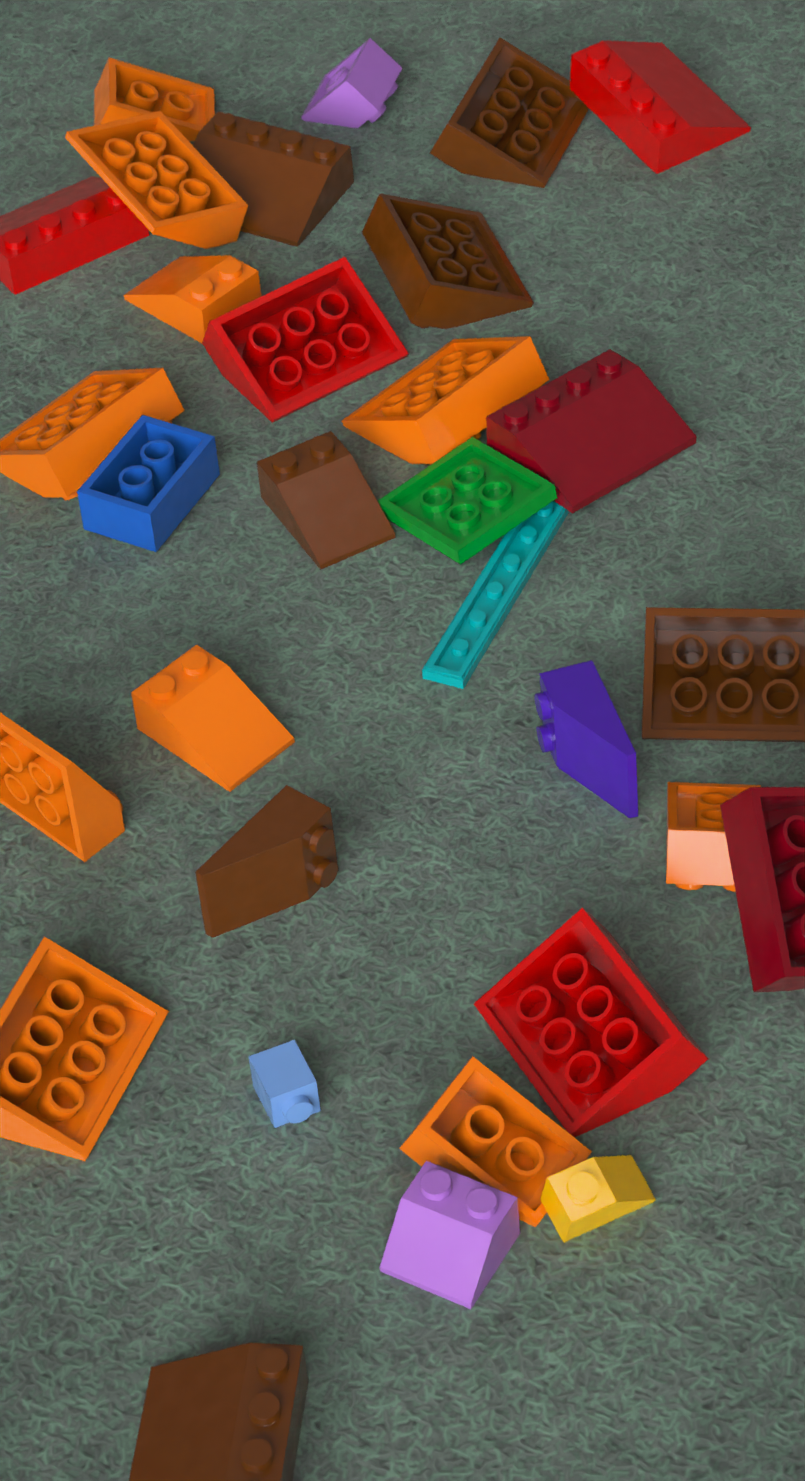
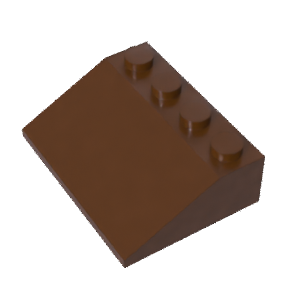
M500 37L430 151V154L463 174L544 188L589 108L570 90L569 80Z
M218 111L200 130L193 144L197 151L248 204L240 231L299 247L354 183L351 146L333 142L329 139L306 135L298 131L272 126L264 122L238 117L230 113Z
M382 193L379 194L362 233L412 324L420 328L450 329L532 307L534 304L532 298L481 212Z
M646 607L642 739L805 742V609Z
M249 1342L151 1367L129 1481H293L309 1381L303 1345Z

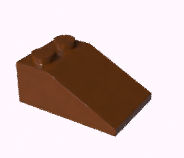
M332 431L257 461L261 498L320 570L396 538L392 526L353 456Z
M286 785L195 871L205 934L214 938L309 900L321 887H328L334 881L338 872V863L330 807Z

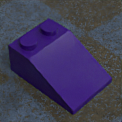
M590 660L539 673L541 692L536 693L534 699L537 713L543 724L536 727L542 752L550 751L559 769L628 818L637 817L636 752L593 661Z

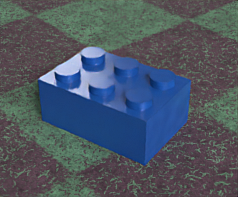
M142 415L77 491L84 530L157 552L220 475L215 436Z

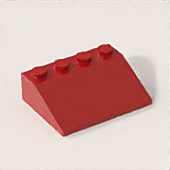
M600 41L571 54L570 90L657 174L751 131V127L662 42Z
M91 176L0 216V281L14 295L19 294L149 236V230L101 177Z
M346 257L209 321L202 342L221 374L272 423L409 355Z
M583 907L474 1003L477 1010L556 1118L574 1138L672 1092L709 1059L611 933Z

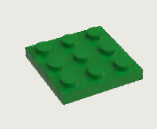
M471 437L378 500V503L389 521L461 565L557 498L553 483L476 438Z

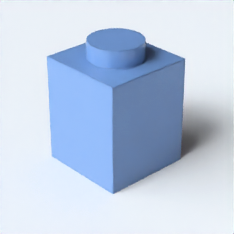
M295 1040L248 1056L253 1087L274 1128L287 1123H300L311 1114L321 1111L317 1081Z

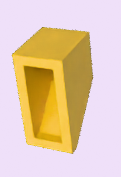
M632 1155L592 1157L549 1176L546 1179L540 1198L563 1242L640 1209L656 1200Z

